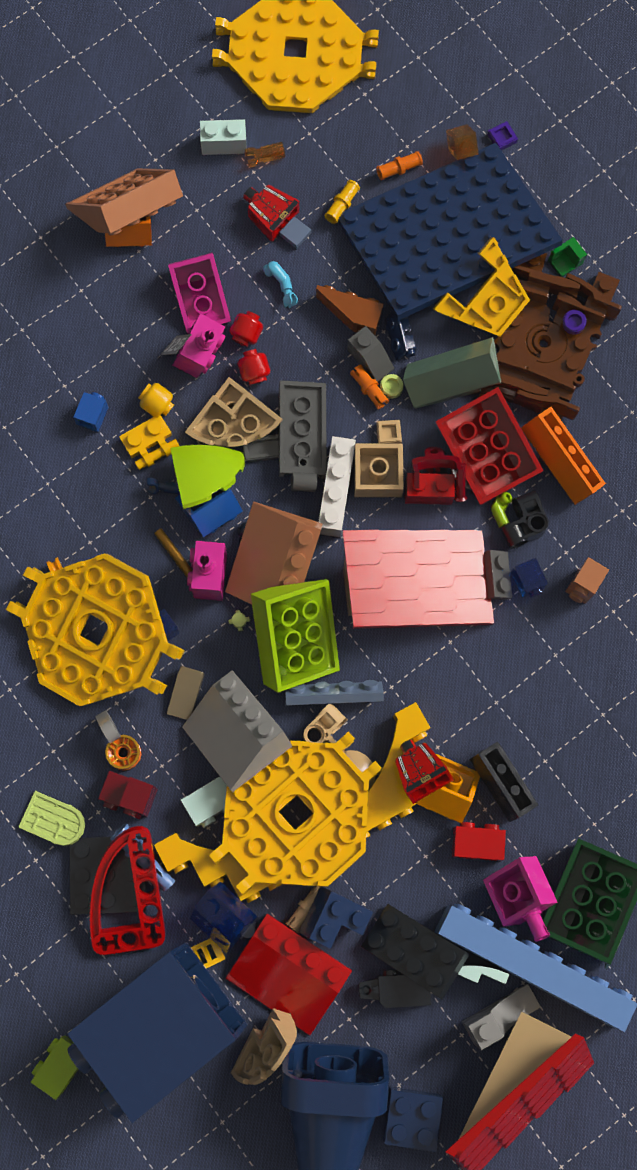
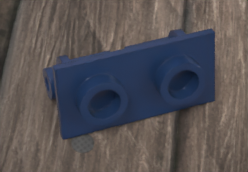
M392 311L385 319L395 359L398 361L404 354L407 357H413L417 350L413 335H405V333L412 331L409 317L407 316L398 321Z

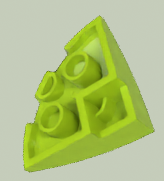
M185 445L170 448L183 509L211 500L212 493L218 490H228L236 482L235 476L237 473L243 472L245 467L244 453L234 449L212 445Z

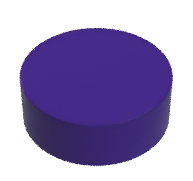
M579 310L568 311L563 318L562 326L569 334H579L585 328L586 317Z

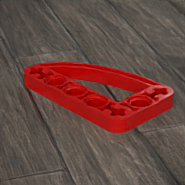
M144 826L131 827L120 833L107 847L98 865L90 902V933L93 950L100 955L155 948L163 944L165 940L166 930L150 831ZM136 834H141V837L145 838L142 844L143 850L138 851V841L133 840L136 838ZM128 844L140 923L102 929L101 898L104 880L112 860ZM140 857H146L150 860V866L141 869L136 865V860ZM144 881H149L154 885V889L151 892L145 893L140 889V884ZM148 905H153L157 908L158 912L154 916H147L143 909ZM155 923V931L158 934L157 939H153L152 935H150L151 924ZM130 932L136 936V940L131 944H127L122 940V936ZM115 935H118V939H117L118 945H115V940H114ZM101 937H105V940L108 941L107 946H103L100 942Z

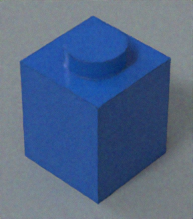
M84 392L73 417L76 424L99 432L109 408L105 398L95 392L91 394Z

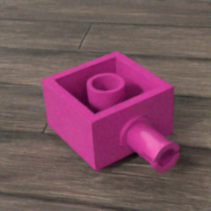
M200 313L188 333L192 335L181 347L172 366L195 378H198L201 373L206 374L216 357L213 354L217 352L226 337L222 334L225 326Z
M196 541L195 548L190 550V562L193 572H188L187 586H189V591H192L195 599L223 601L227 562L225 543Z
M537 856L519 857L483 879L503 927L520 925L527 921L535 942L550 936L541 914L544 910L558 902Z

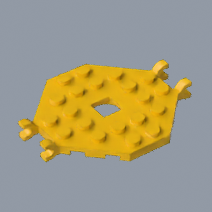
M260 0L232 22L225 18L216 17V35H230L229 54L219 49H213V67L228 66L233 72H236L242 79V82L253 94H256L262 100V104L268 110L313 113L319 109L323 102L327 99H332L341 92L343 87L349 82H354L359 77L375 79L376 62L368 61L361 64L362 45L377 48L379 30L362 32L333 0ZM290 39L304 40L307 43L306 58L284 56L285 42Z
M105 553L45 574L34 567L26 568L23 576L38 584L27 606L20 602L14 603L10 601L6 610L19 616L23 627L26 628L29 638L27 642L32 659L36 663L37 677L41 685L78 706H85L141 687L147 688L156 695L164 693L167 685L151 678V675L162 653L173 659H181L185 650L167 641L149 576ZM90 614L108 625V629L99 645L80 635Z
M349 731L336 743L290 741L292 744L290 749L234 792L227 786L222 844L209 857L216 865L229 852L249 874L235 886L242 895L255 883L328 887L366 852L369 781L382 768L374 761L362 773L343 751L354 743L355 740ZM298 796L312 811L313 815L297 829H293L279 811L293 798Z

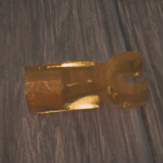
M278 142L261 146L260 149L253 147L245 149V156H254L253 159L248 160V167H255L261 161L264 163L285 158L283 143Z

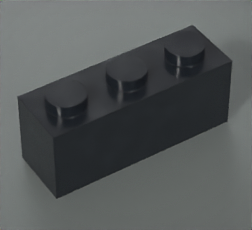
M499 742L494 743L469 759L509 822L522 817L538 806V803Z

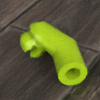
M503 492L496 496L491 506V512L499 528L510 523L505 513L509 503L512 501V496L508 492Z

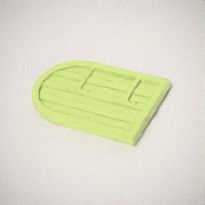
M35 791L19 828L51 841L53 844L67 846L74 844L81 838L85 829V820L82 813L72 805L65 804Z

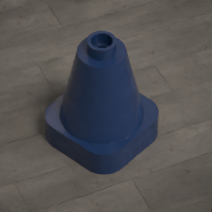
M297 1042L293 1044L283 1060L280 1103L289 1109L298 1170H359L375 1117L387 1111L389 1067L388 1057L383 1051L357 1045Z

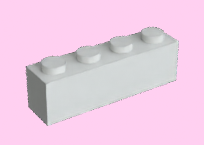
M332 436L319 523L323 524L320 532L321 535L341 538L356 442L354 439Z

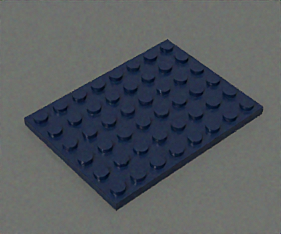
M496 143L349 208L338 219L339 225L398 321L438 303L446 293L453 296L487 280L495 269L480 257L478 252L491 237H494L498 242V246L507 258L511 269L562 246L563 241Z

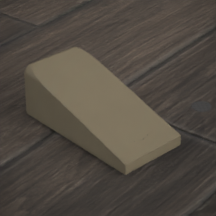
M180 666L167 711L168 715L188 720L193 713L204 679L203 672Z

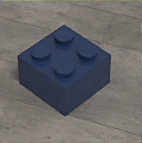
M390 1086L383 1133L384 1144L436 1152L443 1102L441 1094Z

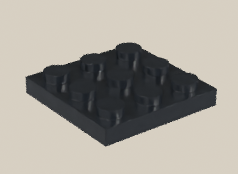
M136 836V838H137L138 840H139V839H142V840L145 839V838H143V837H141V836ZM111 837L80 838L77 842L70 845V915L90 914L91 894L96 871L105 850L112 842ZM123 849L116 854L108 868L102 890L101 913L138 912L131 861L129 857H126ZM136 862V865H137L139 868L143 869V868ZM144 881L139 887L146 893V881ZM147 906L143 909L144 912H147Z

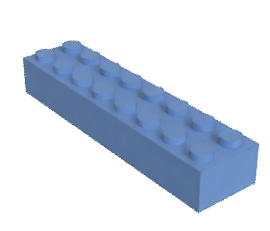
M458 903L454 904V906L446 907L434 933L612 1028L623 1032L626 1031L637 1007V1003L631 1000L633 995L620 988L613 987L611 990L608 988L609 983L597 976H585L586 970L574 964H562L563 958L554 953L545 951L543 954L539 952L540 946L524 939L521 942L515 939L517 934L504 927H500L499 930L492 927L493 921L481 915H477L476 918L469 915L471 910Z

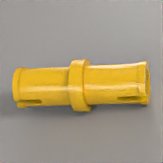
M353 180L347 181L343 190L334 197V203L324 216L327 221L333 224L337 223L342 213L349 209L351 200L360 190L358 183Z

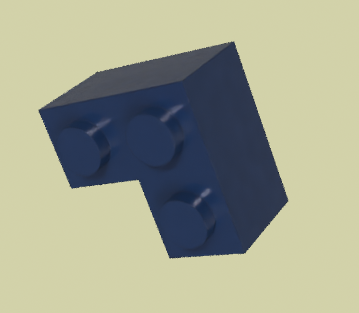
M320 887L299 933L331 949L341 926L363 935L373 912L333 891Z

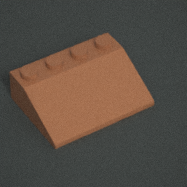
M137 168L65 205L68 210L97 232L108 233L111 236L122 231L121 228L126 225L132 226L139 223L140 218L144 216L148 217L157 214L158 209L161 207H170L176 204V200L183 197L175 170Z
M253 501L225 592L252 604L251 593L275 586L303 583L323 524Z

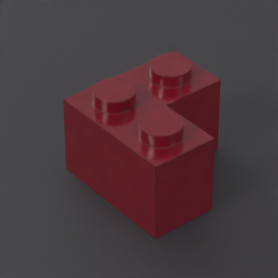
M109 771L98 799L104 801L103 807L117 811L118 807L123 808L124 814L140 820L141 815L148 817L158 789L146 782Z

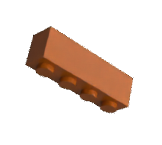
M549 407L521 427L526 437L575 505L606 484L552 407Z

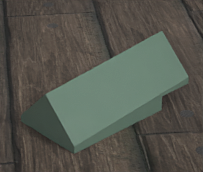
M492 337L407 364L403 381L413 407L417 409L481 392V388L500 384L501 378L494 338Z

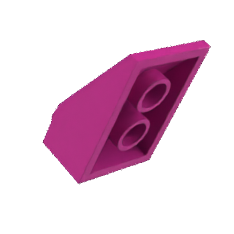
M213 252L168 264L187 333H189L200 313L220 324L231 322Z

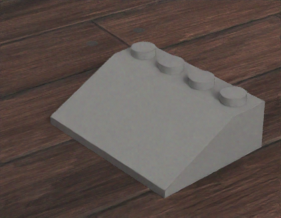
M233 670L212 685L183 725V729L232 792L292 747L284 731Z

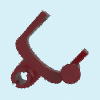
M429 447L425 449L424 457L412 459L415 489L419 488V470L426 469L427 472L433 473V468H436L435 472L439 473L441 468H451L456 472V495L454 500L457 502L467 500V496H465L466 464L460 463L459 457L444 455V451L440 447Z

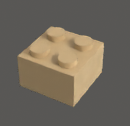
M355 443L354 497H402L403 444Z

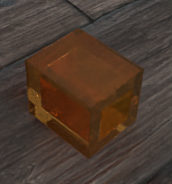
M468 124L446 130L449 152L456 160L478 155L476 132Z

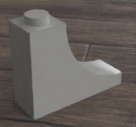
M525 984L461 1022L474 1045L483 1050L503 1038L506 1031L516 1024L521 1012L529 1015L541 1006L529 985Z

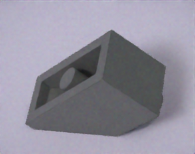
M367 326L348 339V352L363 366L372 379H376L379 382L394 370V366L381 342Z

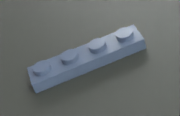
M375 680L357 683L342 681L332 684L318 682L316 684H301L285 690L286 705L384 701L382 681L377 682Z

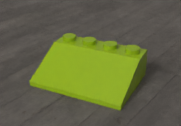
M324 579L275 586L251 593L264 685L276 692H281L340 671L329 580Z

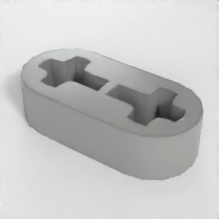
M107 710L95 716L109 743L121 737Z

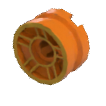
M120 735L119 739L107 744L105 750L106 759L109 764L118 770H131L136 767L141 759V747L131 736ZM121 748L128 750L126 757L119 756Z

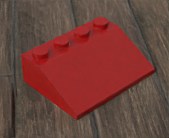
M499 387L435 421L452 454L459 457L460 463L466 464V479L480 505L544 471Z
M267 913L226 979L271 1010L274 1008L291 1014L295 1026L311 1035L352 970Z

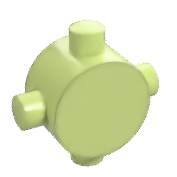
M236 610L232 619H229V624H233L234 627L238 628V631H242L246 622L250 621V618L245 617L243 613H240V610Z

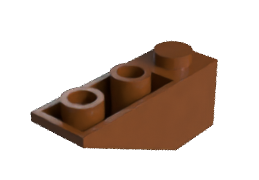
M317 285L316 298L353 332H359L367 326L376 335L384 304L373 298L364 299L358 297L352 292L344 293L337 291L328 285Z

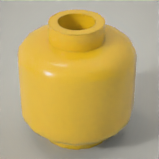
M159 383L148 384L138 397L141 400L140 407L153 417H159L161 414L166 416L174 406L171 403L173 394Z

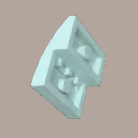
M464 964L458 975L478 983L481 974L506 984L509 976L508 973L475 964Z

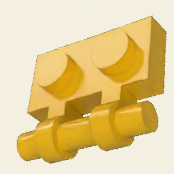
M161 415L159 417H152L119 436L131 458L139 454L142 458L135 461L139 470L146 466L149 468L155 464L154 461L165 455L168 457L171 455L170 448L179 446L176 439L169 443L165 441V439L172 436V433ZM159 444L160 448L151 453L147 452V449Z

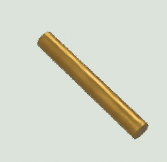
M163 529L157 530L154 533L188 579V572H193L192 568Z

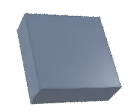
M293 217L280 231V236L296 249L311 234V229L296 217Z

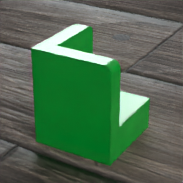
M573 237L563 243L562 246L552 250L548 262L560 277H564L567 273L581 266L587 254Z

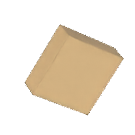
M400 420L377 421L378 444H402Z

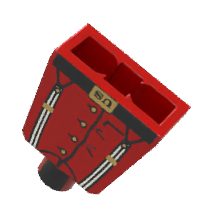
M271 185L265 186L260 193L249 187L243 195V198L250 203L248 206L249 219L271 242L277 238L288 222L299 213L300 201Z
M407 740L401 744L400 748L403 755L396 758L395 763L404 791L413 804L454 781L448 768L426 743L416 747L413 740Z

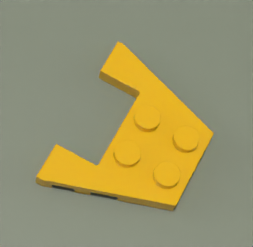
M491 237L478 252V255L491 265L495 271L465 307L449 293H446L433 310L500 337L530 299L517 276L510 268L507 258L501 252L498 242L494 237Z

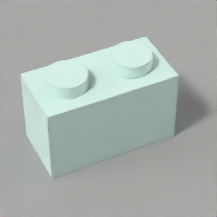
M245 120L200 121L202 155L247 154Z
M221 777L216 778L181 799L197 827L202 825L205 828L216 821L215 816L225 812L227 785Z

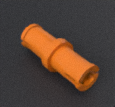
M419 151L402 158L398 156L391 162L377 166V175L380 180L396 174L402 175L405 174L406 170L423 165V160Z
M362 365L356 366L354 368L356 372L352 370L350 372L351 376L361 386L362 393L368 395L376 408H383L385 406L383 403L388 404L389 399L378 387L379 383L376 379L370 377Z

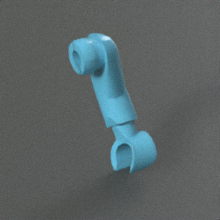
M271 261L269 264H266L263 267L265 275L268 277L274 276L280 283L281 291L284 293V307L289 306L291 308L296 305L298 298L292 292L293 289L288 274L278 262Z

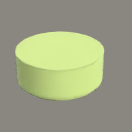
M386 375L381 380L380 389L387 398H397L403 391V381L397 375Z

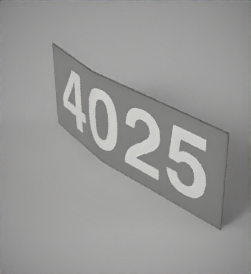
M192 334L176 336L161 355L176 354Z

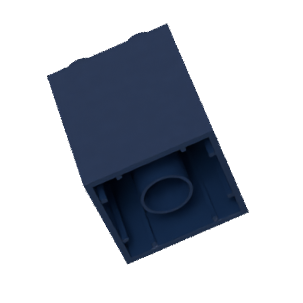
M185 942L167 953L67 1034L74 1043L67 1050L71 1060L82 1073L88 1074L91 1070H94L105 1085V1088L99 1092V1095L106 1109L117 1119L126 1114L131 1123H133L233 1043L247 1027L248 1023L189 944Z

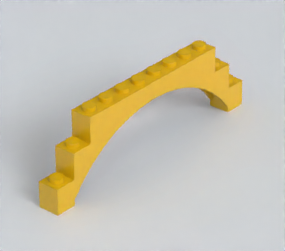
M416 702L395 713L393 716L396 721L393 742L387 760L377 780L368 792L366 838L371 836L369 831L373 828L378 827L380 831L392 824L391 818L397 815L403 818L414 812L412 807L417 804H413L405 793L395 763L396 758L403 755L400 748L403 742L413 739L416 743L427 737L426 732L430 729ZM177 833L154 845L168 872L174 870L175 874L187 869L189 867L187 863L191 861L204 887L210 885L211 888L225 882L223 877L227 875L241 902L246 899L247 903H250L261 897L259 893L261 890L268 887L272 891L282 885L255 883L242 895L235 886L249 874L230 852L216 865L209 857L214 850L181 840Z

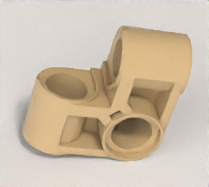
M330 703L306 727L303 732V741L310 743H336L331 734L333 735L348 719ZM312 729L319 731L321 739L317 742L310 741L307 736L308 731Z

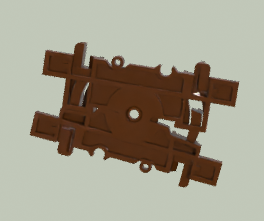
M544 253L512 268L513 273L518 278L527 280L526 282L518 279L530 301L505 332L494 340L495 347L498 349L496 355L501 383L482 388L479 397L499 387L507 402H513L539 414L552 407L561 421L563 417L574 420L580 407L568 402L571 400L576 387H581L584 383L585 378L580 373L585 366L590 352L594 351L597 347L596 344L591 343L590 338L596 337L600 339L602 335L600 327L604 319L614 321L621 311V305L611 302L620 280L598 272L592 286L581 278L567 273L565 278L543 273L542 269L547 253ZM549 293L558 295L552 310L557 311L553 322L548 321L550 309L546 302ZM577 295L587 298L584 306L576 300ZM571 310H579L586 317L584 330L575 335L567 333L562 326L565 314ZM543 340L548 345L547 347H541L539 342Z

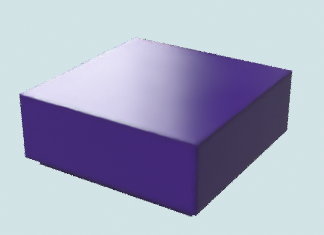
M507 121L487 132V136L492 144L496 143L501 151L516 144L518 141L517 136Z

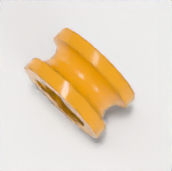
M58 557L55 558L54 562H46L50 572L63 568Z

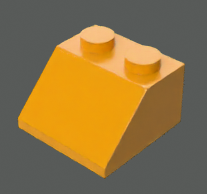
M436 754L448 768L454 781L416 803L462 824L472 804L480 775L473 769Z

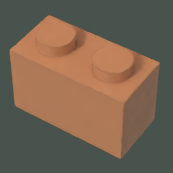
M588 557L578 569L565 592L575 602L586 604L595 595L609 569Z

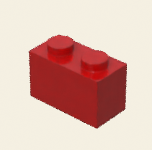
M407 473L405 480V504L452 505L455 498V474L419 473V488L415 489L413 473Z
M462 822L460 826L453 827L452 857L504 861L506 830H499V825L485 824L484 828H475V823Z

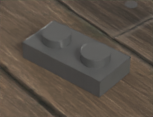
M496 550L484 552L488 599H511L512 588L508 552Z

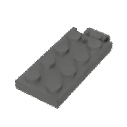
M280 380L279 417L283 421L279 424V477H284V474H291V491L316 492L317 476H320V479H325L327 473L326 383Z

